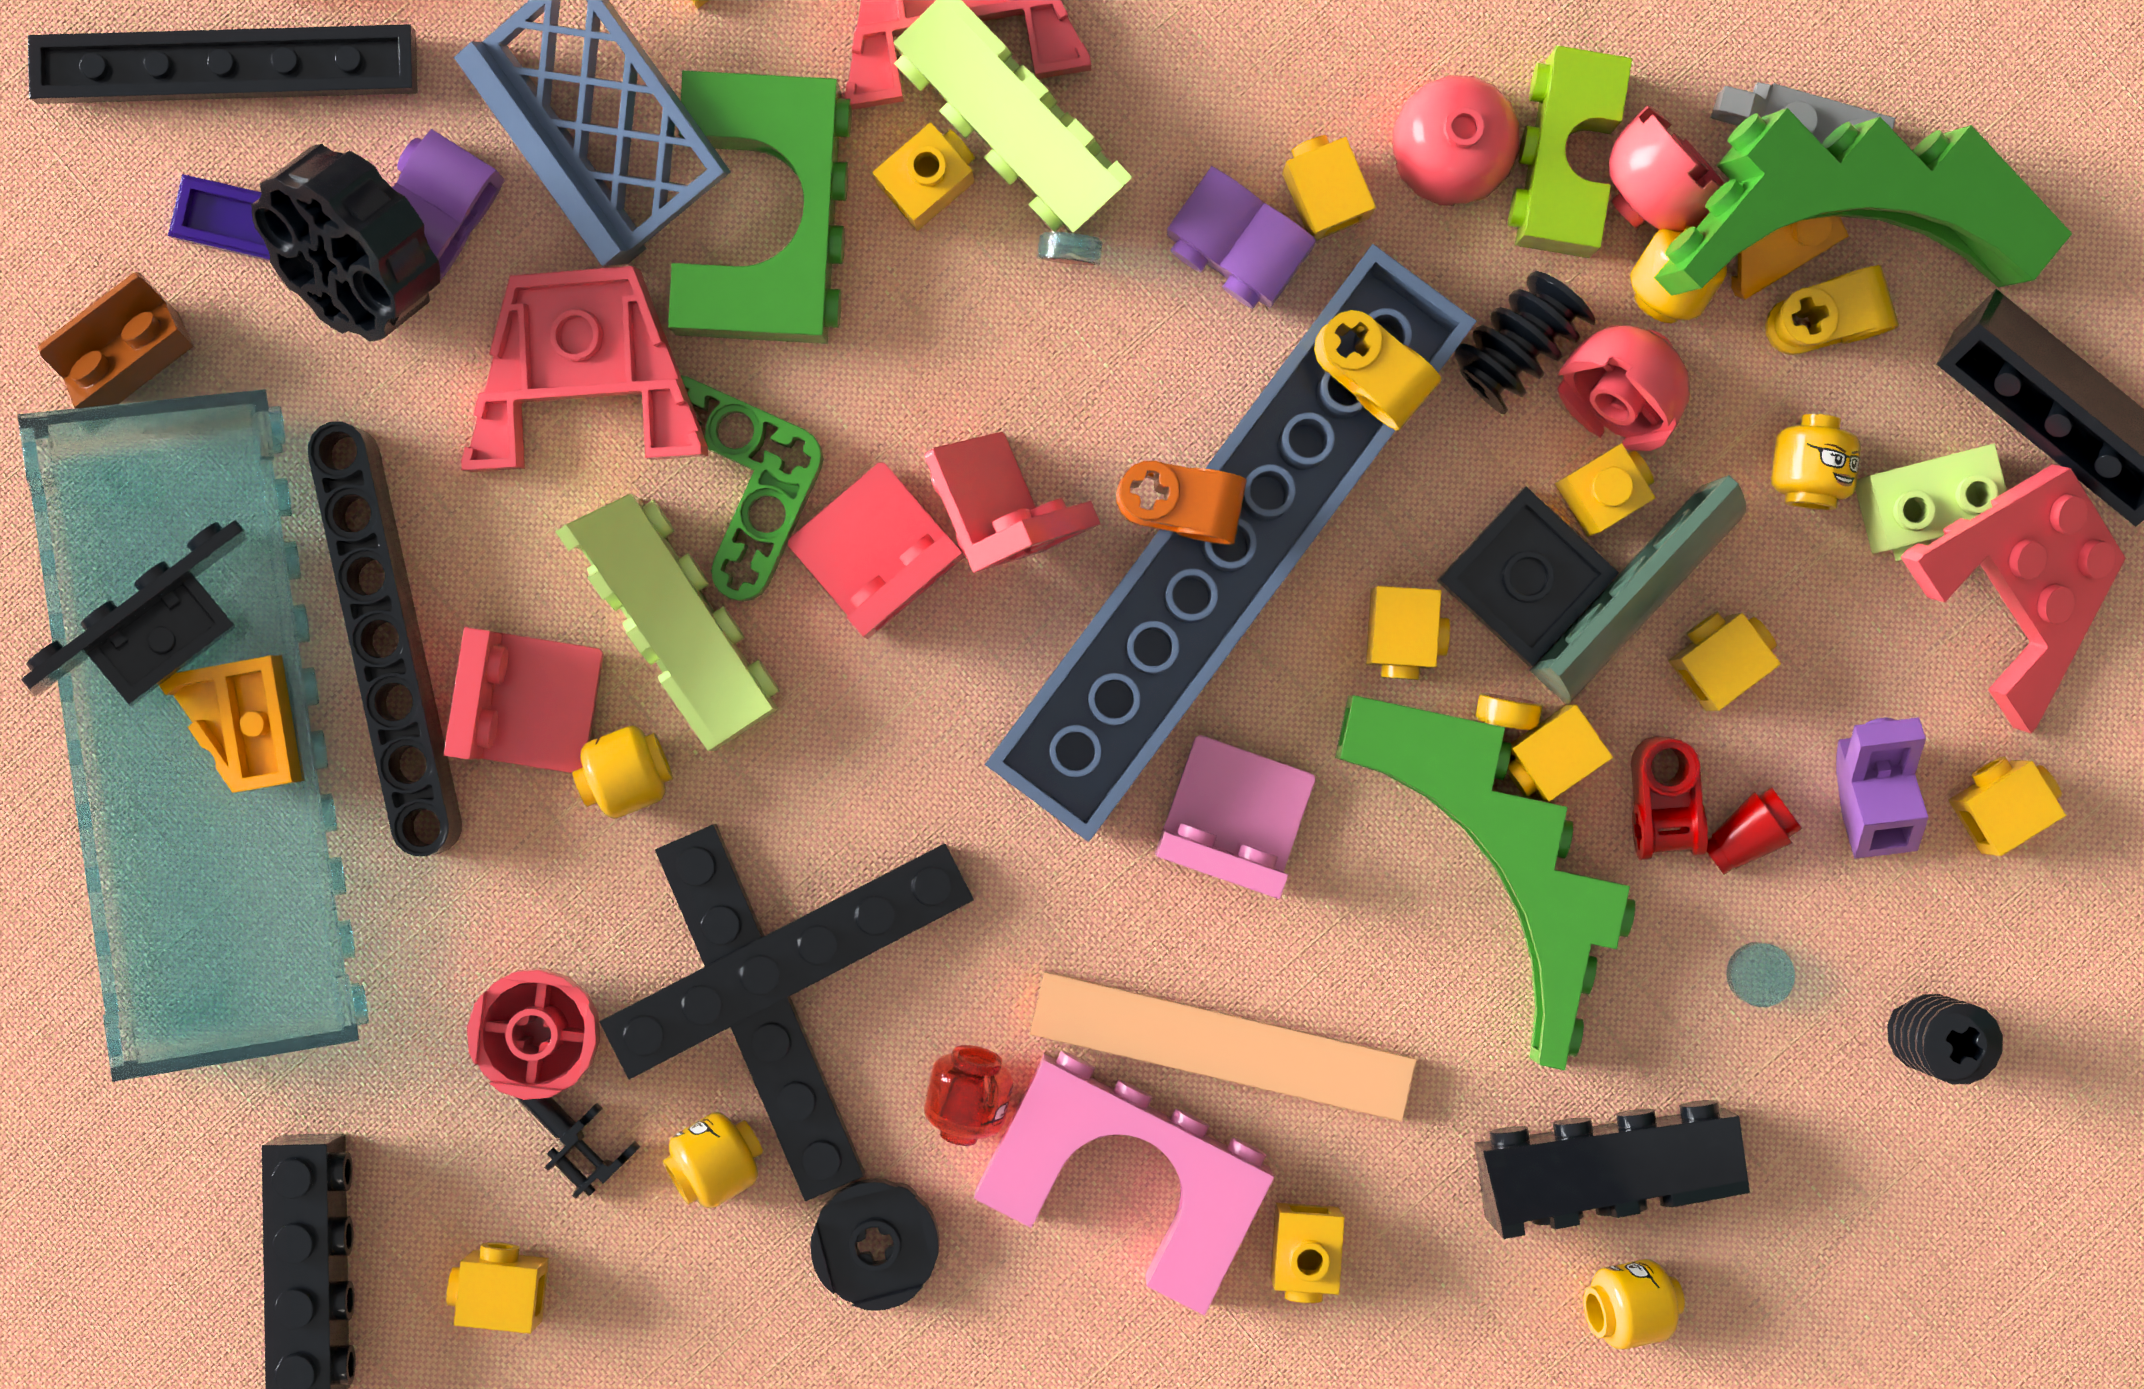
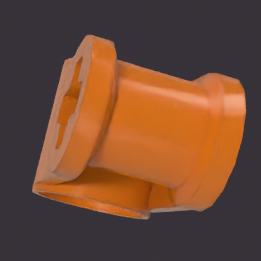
M1142 461L1133 465L1124 474L1116 491V503L1120 513L1129 522L1139 526L1176 532L1178 535L1204 542L1233 545L1235 544L1247 480L1239 475L1213 469L1187 468L1157 461ZM1144 478L1155 480L1154 491L1164 494V499L1156 500L1150 510L1141 508L1140 496L1130 493V488H1138Z

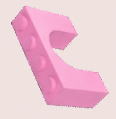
M1061 1051L1057 1059L1044 1053L976 1187L974 1199L1032 1228L1060 1170L1068 1158L1081 1146L1089 1141L1108 1135H1128L1151 1143L1168 1157L1176 1169L1180 1179V1200L1174 1219L1145 1274L1147 1287L1205 1316L1274 1179L1271 1168L1262 1164L1267 1155L1258 1148L1235 1137H1232L1227 1146L1205 1135L1209 1125L1185 1111L1175 1108L1170 1117L1148 1106L1152 1096L1132 1084L1118 1080L1115 1087L1112 1088L1092 1078L1095 1067L1070 1053Z

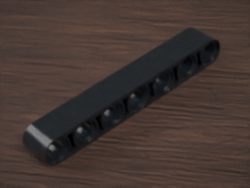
M329 422L320 426L312 434L308 443V458L391 833L396 845L407 854L413 856L440 854L451 849L458 841L462 831V819L448 756H444L445 742L380 449L376 440L368 432L344 422ZM345 437H352L357 446L356 458L349 467L338 470L332 461L334 445ZM365 499L371 509V518L364 529L352 532L348 528L345 519L347 508L353 501ZM377 560L384 569L385 580L382 587L376 593L367 595L359 584V574L367 563ZM390 622L398 632L399 643L396 650L384 658L375 651L373 635L380 625ZM399 684L404 685L410 691L413 699L410 713L400 720L395 719L389 713L386 705L389 692ZM410 747L418 748L426 758V771L420 780L416 782L409 781L400 769L401 757ZM424 809L432 811L440 821L439 836L430 845L422 842L414 832L415 818Z

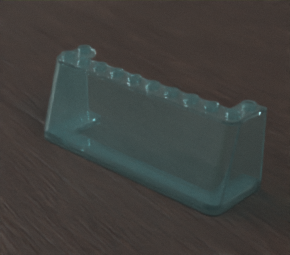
M266 389L17 414L26 480L33 503L52 642L58 640L63 647L85 631L80 623L95 609L108 601H113L118 607L138 592L134 583L149 569L163 561L171 568L191 553L186 545L200 531L215 522H218L224 528L236 520L244 529L245 540L195 577L233 622L235 629L178 672L270 655H282L303 778L302 782L232 793L217 771L213 755L208 750L201 748L188 729L192 722L174 695H165L158 686L130 707L89 657L58 680L104 1002L103 1021L112 1082L359 1041L357 1026L369 1024L364 986L359 985V983L350 984L349 976L345 972L344 959L355 957L354 939L350 919L338 921L335 896L346 894L345 877L341 856L329 858L326 832L337 831L335 807L332 793L320 795L317 769L328 768L326 744L323 730L311 731L308 706L319 705L317 681L314 667L302 668L298 643L310 642L309 626L305 604L293 605L289 580L301 579L296 541L284 542L280 517L292 516L287 478L275 479L273 469L274 454L283 453L282 445L285 444L281 406L268 407Z

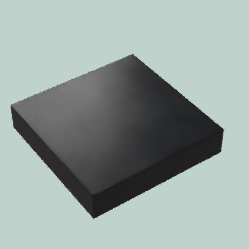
M1524 487L1439 577L1437 582L1525 664L1531 667L1614 580L1619 572L1530 489Z

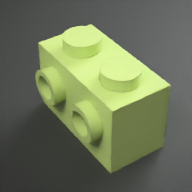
M1995 443L1857 479L1855 489L1872 554L1893 550L1895 561L1902 560L1901 556L1904 552L1918 543L1929 545L1932 543L1931 539L1944 536L1943 528L1960 518L1971 520L1992 508L1991 500L2007 491Z

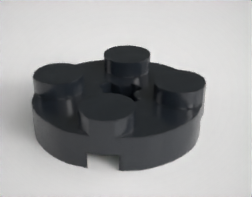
M865 1179L845 1186L824 1205L811 1236V1258L818 1278L831 1293H836L843 1300L852 1302V1306L864 1310H886L900 1306L912 1299L930 1278L938 1257L940 1238L938 1225L931 1209L911 1186L904 1183H895L887 1179ZM878 1227L881 1235L890 1234L894 1244L886 1247L885 1259L881 1261H874L871 1252L865 1251L860 1253L857 1242L866 1239V1229Z

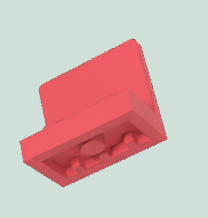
M1003 432L938 446L924 454L931 472L933 487L944 502L956 531L958 546L967 557L973 573L1044 552L1101 524L1091 501L1066 507L1063 498H1059L1036 507Z
M883 462L877 463L788 539L789 548L847 614L846 618L866 639L872 637L964 558L960 549L941 530Z
M464 627L444 756L469 760L486 759L568 773L583 768L580 754L583 745L591 739L604 657L603 651L594 647Z

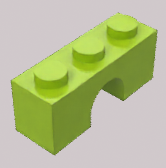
M1556 45L1546 59V64L1536 63L1529 92V101L1539 102L1535 126H1525L1518 160L1520 164L1528 165L1524 189L1515 188L1508 216V226L1518 227L1515 246L1590 258L1601 248L1611 185L1588 181L1578 176L1568 164L1565 153L1566 141L1568 136L1579 131L1611 134L1622 122L1633 58Z

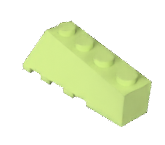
M936 0L893 42L894 46L902 54L894 63L919 91H922L929 83L947 101L939 110L940 113L965 139L975 130L992 148L984 159L1009 185L1020 178L1032 190L1036 197L1028 205L1054 232L1064 224L1071 233H1074L1132 178L1117 160L1112 164L1102 154V148L1095 141L1096 139L1077 119H1074L1068 112L1064 113L1056 105L1058 102L1049 90L1024 65L1021 64L1019 66L1011 57L1013 54L962 0Z
M628 494L555 531L568 551L574 547L583 551L591 563V566L587 568L589 573L588 580L602 600L605 599L613 610H622L627 618L622 623L627 636L650 665L656 662L662 671V674L658 676L661 685L707 751L718 750L778 710V707L771 698V696L779 692L778 686L759 659L749 665L736 643L745 638L743 633L724 606L716 611L713 610L701 592L702 589L710 585L707 578L689 553L681 558L678 557L666 538L674 532V529L654 500L644 505L640 498L633 494Z

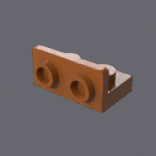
M134 272L40 343L38 350L40 356L64 379L74 408L92 425L194 346L179 313L141 273Z

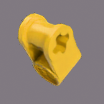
M1881 265L1858 269L1826 282L1801 288L1790 294L1787 299L1777 303L1769 311L1765 321V332L1770 344L1779 352L1788 355L1803 354L1838 343L1848 344L1861 341L1899 327ZM1796 314L1798 318L1808 317L1811 327L1809 329L1805 325L1795 327L1792 316Z
M1349 310L1339 313L1321 328L1315 339L1314 352L1317 362L1321 367L1355 395L1361 405L1374 417L1396 431H1400L1442 379L1434 367L1421 355L1399 342L1371 316L1362 311ZM1349 331H1352L1360 338L1355 345L1358 353L1352 352L1347 357H1343L1336 350L1341 343L1339 336H1344Z

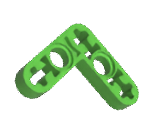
M681 375L685 388L689 390V399L694 406L708 412L710 399L720 402L707 420L704 438L708 450L754 471L716 553L711 569L713 583L723 595L742 602L754 600L762 595L769 586L787 547L788 539L792 536L820 474L824 460L822 448L816 438L805 429L694 379ZM741 413L751 419L754 427L753 437L742 448H728L719 439V425L726 416ZM767 425L778 428L770 439L784 447L792 448L796 440L805 442L803 452L811 458L807 468L796 466L791 474L784 473L785 462L779 456L766 450L764 451L762 463L752 460L764 444ZM770 496L782 502L785 507L786 516L784 523L779 529L774 532L764 533L756 530L752 525L750 511L757 500ZM743 530L757 542L774 544L768 557L759 550L755 552L750 568L759 574L754 585L743 582L739 590L731 588L733 577L725 572L726 565L729 561L740 563L748 549V545L736 543L740 531Z

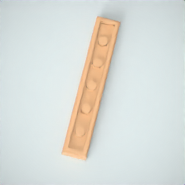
M1044 971L1030 1029V1035L1401 1122L1403 1121L1417 1061L1414 1057L1048 971Z

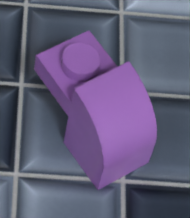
M1887 717L1877 718L1866 724L1855 725L1851 738L1838 740L1836 774L1840 806L1854 859L1914 852L1919 849L1929 818L1915 775L1926 741L1919 717L1901 720Z

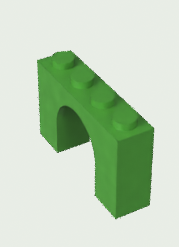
M682 70L681 102L715 149L758 151L781 160L797 175L801 182L804 208L801 223L792 240L777 255L764 262L749 266L672 263L668 328L676 336L828 344V328H839L841 289H831L832 264H843L845 228L844 226L834 225L835 201H846L848 162H838L839 137H850L852 108L850 106L851 99L841 98V90L837 79ZM679 131V136L684 138L681 132Z

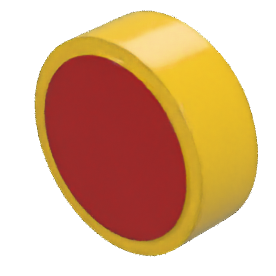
M1480 693L1475 716L1478 717L1479 721L1522 730H1535V728L1539 727L1543 705L1511 696Z

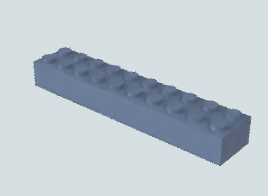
M1374 244L1370 246L1205 468L1242 476L1247 480L1235 544L1224 545L1204 542L1178 535L1176 532L1160 529L984 764L1088 842L1395 432L1394 429L1379 421L1366 410L1355 395L1326 372L1317 362L1314 347L1315 339L1321 328L1339 313L1349 310L1362 311L1371 316L1399 342L1421 355L1439 373L1477 322ZM1349 331L1346 335L1339 336L1341 343L1336 350L1341 356L1347 357L1352 352L1358 353L1355 345L1360 338L1356 333Z

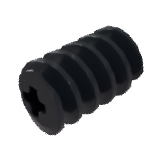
M1535 271L1527 277L1529 292L1517 289L1509 295V304L1512 311L1499 307L1491 313V322L1494 329L1481 325L1473 331L1476 347L1463 343L1455 350V357L1461 368L1462 376L1472 389L1500 414H1505L1508 411L1500 395L1504 389L1520 397L1526 394V390L1518 376L1522 371L1538 379L1545 375L1536 358L1540 353L1556 361L1563 357L1554 340L1558 335L1574 343L1581 339L1572 322L1576 317L1595 325V317L1583 299L1563 282L1543 272Z
M1922 994L1893 1010L1887 1024L1889 1045L1893 1054L1905 1066L1950 1084H1971L1985 1078L1997 1066L2003 1051V1035L1998 1022L1986 1009L1941 994Z

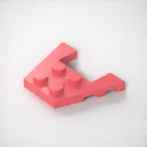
M861 0L858 23L855 27L852 45L853 54L849 79L846 83L844 95L845 99H851L850 106L852 110L904 102L899 69L894 64L897 61L893 43L894 37L901 35L936 0ZM962 0L981 21L1018 15L1025 17L1034 76L1037 79L1091 71L1090 55L1073 28L1061 0Z
M634 266L509 276L489 355L493 356L485 390L478 394L473 416L477 417L470 447L465 446L461 459L462 471L484 472L525 469L522 403L631 394H642L645 458L660 460L708 456L707 443L640 269Z
M2053 464L1991 500L1992 508L1971 520L1960 518L1943 528L1944 536L1929 545L1918 543L1906 550L1901 556V559L1926 597L1946 602L1979 565L1982 566L2029 640L2028 646L1992 684L1988 691L2012 727L2028 733H2032L2040 723L2126 559L2072 469Z

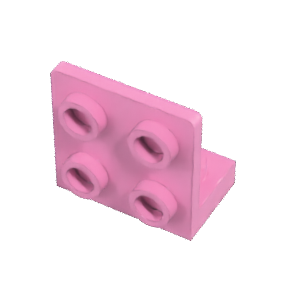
M1198 735L1193 741L1155 850V855L1159 858L1280 899L1288 877L1284 869L1313 789L1315 776L1309 772Z

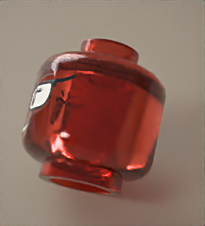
M957 1046L952 1050V1053L939 1057L932 1066L923 1104L925 1117L934 1127L940 1130V1136L952 1144L971 1146L977 1143V1139L994 1136L1001 1130L1005 1122L1013 1089L1012 1075L1002 1065V1058L997 1053L979 1046Z

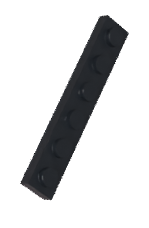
M411 24L28 35L29 99L37 104L416 94L418 93L416 30Z
M717 824L708 826L655 849L704 966L764 936ZM789 996L731 1026L804 1200L808 1201L864 1177L865 1170L791 997Z
M941 844L599 1022L624 1072L630 1080L972 902L974 899L946 844Z

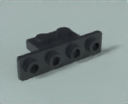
M234 520L224 528L218 522H215L200 531L186 545L191 553L171 568L163 561L149 569L134 583L138 592L118 607L113 601H108L95 609L80 623L85 631L63 647L57 640L37 652L26 663L31 672L21 679L35 697L89 657L130 707L235 629L233 622L195 577L245 540L244 529Z

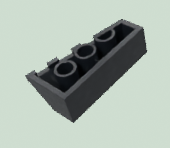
M1701 1100L1680 1104V1114L1656 1117L1654 1109H1635L1617 1113V1123L1592 1126L1591 1118L1580 1117L1553 1122L1554 1132L1529 1135L1528 1127L1512 1126L1491 1130V1140L1474 1142L1485 1219L1503 1239L1524 1236V1222L1532 1221V1223L1537 1225H1550L1552 1229L1556 1230L1580 1225V1219L1584 1216L1583 1211L1596 1209V1214L1600 1216L1620 1218L1641 1214L1640 1212L1648 1209L1647 1199L1659 1197L1661 1206L1678 1207L1750 1193L1740 1118L1737 1114L1726 1108L1719 1109L1718 1101Z

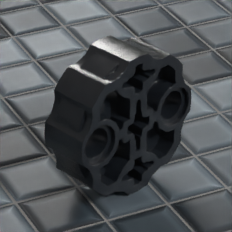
M318 144L305 150L260 183L261 197L251 204L252 218L255 229L263 238L269 251L270 263L288 289L298 294L313 309L317 317L328 326L342 334L349 331L361 335L369 342L378 341L388 336L430 302L429 291L440 283L441 275L439 260L430 249L424 234V223L408 199L395 191L381 177L373 164L350 150L346 153H339L330 150L323 144Z

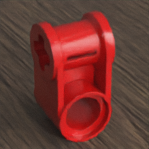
M1665 736L1646 738L1637 745L1632 754L1631 772L1634 801L1632 831L1635 850L1639 860H1650L1653 853L1690 850L1693 856H1702L1707 852L1708 827L1702 800L1701 765L1695 750L1682 740ZM1670 748L1678 757V771L1671 780L1659 783L1654 778L1651 770L1652 761L1661 750ZM1681 827L1678 830L1659 831L1660 829Z

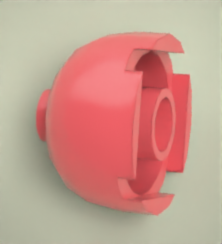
M1448 75L1423 85L1404 103L1392 130L1393 154L1397 162L1396 167L1399 175L1418 196L1438 205L1454 206L1455 204H1467L1488 197L1507 179L1519 154V122L1511 102L1495 85L1474 76Z
M1649 105L1640 111L1615 139L1609 155V175L1619 194L1611 202L1620 214L1635 228H1638L1646 221L1658 230L1668 229L1681 232L1687 226L1695 227L1709 214V210L1705 207L1707 201L1725 182L1686 139L1682 140L1677 134L1673 133L1671 135L1667 131L1672 124Z
M1610 326L1585 338L1573 350L1558 376L1563 375L1564 378L1557 388L1559 397L1569 413L1588 431L1600 438L1604 434V426L1616 435L1625 437L1622 444L1625 449L1631 451H1653L1664 446L1677 427L1690 397L1688 370L1671 342L1657 331L1645 330L1634 326Z
M545 968L518 970L494 982L475 1002L467 1025L468 1051L475 1066H479L483 1075L490 1080L489 1083L499 1092L523 1100L550 1098L576 1084L593 1064L600 1042L599 1013L588 992L569 976Z

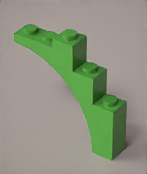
M1786 108L1763 117L1755 113L1745 119L1731 133L1728 142L1732 148L1716 165L1730 180L1723 184L1709 198L1705 205L1709 210V214L1697 228L1692 226L1686 229L1669 245L1665 252L1669 261L1654 278L1671 296L1701 289L1738 253L1773 231L1801 220L1838 216L1880 220L1924 234L1964 257L1999 288L2035 280L2072 233L1972 125L1946 133L1937 130L1924 138L1912 151L1881 117H1877L1856 125L1846 122L1836 128L1821 144L1801 121Z
M1355 695L1348 696L1335 758L1381 772L1425 796L1465 830L1495 868L1517 911L1531 958L1535 1013L1530 1059L1541 1066L1565 1070L1568 1056L1576 1057L1582 1042L1584 1022L1583 1019L1576 1018L1581 993L1590 994L1596 976L1597 958L1589 956L1591 944L1617 949L1619 937H1628L1635 915V900L1628 899L1630 886L1555 870L1557 857L1566 858L1572 841L1573 821L1565 820L1568 807L1492 791L1494 779L1504 780L1510 761L1511 743L1503 741L1505 727Z

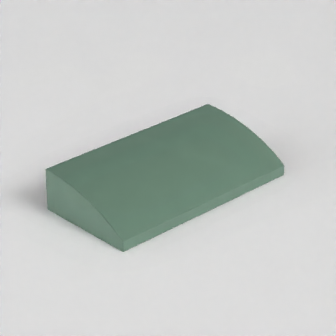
M1728 475L1700 486L1529 671L1566 705L1570 704L1743 518L1746 513V501L1739 484Z

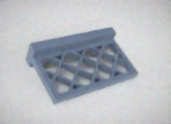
M529 0L484 41H471L454 56V59L602 266L629 264L647 249L644 246L647 241L719 183L731 171L609 0H586L588 5L585 30L558 26L560 0ZM544 13L543 23L534 22ZM600 21L604 24L609 33L599 32ZM525 29L543 31L539 69L522 67L507 46ZM557 33L584 37L581 76L553 72ZM599 39L616 42L624 52L623 82L595 78ZM638 73L646 85L637 84ZM529 76L538 77L537 87ZM553 79L580 83L576 121L559 119L551 108ZM594 86L622 90L618 128L591 124ZM636 92L653 94L663 107L660 134L632 130ZM675 125L684 138L674 136ZM566 128L575 129V139H573ZM590 132L617 136L613 173L596 171L588 160ZM631 138L659 142L655 180L628 176ZM673 144L691 147L707 169L689 185L669 182ZM603 180L612 181V192ZM627 184L654 188L652 216L638 227L635 226L624 210ZM668 190L679 192L667 202Z

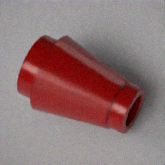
M1772 787L1760 796L1754 791L1711 835L1712 837L1708 839L1707 853L1725 875L1734 868L1737 869L1792 844L1790 837L1800 831L1802 827Z

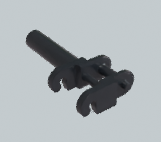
M552 1097L528 1100L517 1098L555 1138H560L559 1140L565 1145L560 1152L553 1147L547 1153L552 1160L544 1168L548 1171L556 1166L577 1187L572 1195L575 1199L583 1191L590 1196L596 1190L591 1185L596 1178L604 1184L640 1148L637 1142L634 1141L614 1162L610 1160L603 1161L582 1140L584 1138L582 1129L603 1109L598 1103L580 1120L575 1122ZM574 1147L597 1168L588 1178L566 1157Z

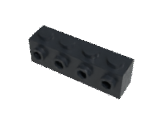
M1995 289L1953 331L1936 365L2060 466L2071 468L2082 484L2136 527L2144 520V408L1999 290Z
M345 1134L281 1135L262 1145L265 1389H348L354 1380L356 1356L353 1345H349V1320L354 1312L355 1293L352 1281H348L347 1259L353 1247L354 1230L352 1219L350 1216H347L346 1191H349L352 1183L353 1168L351 1155L349 1152H346Z

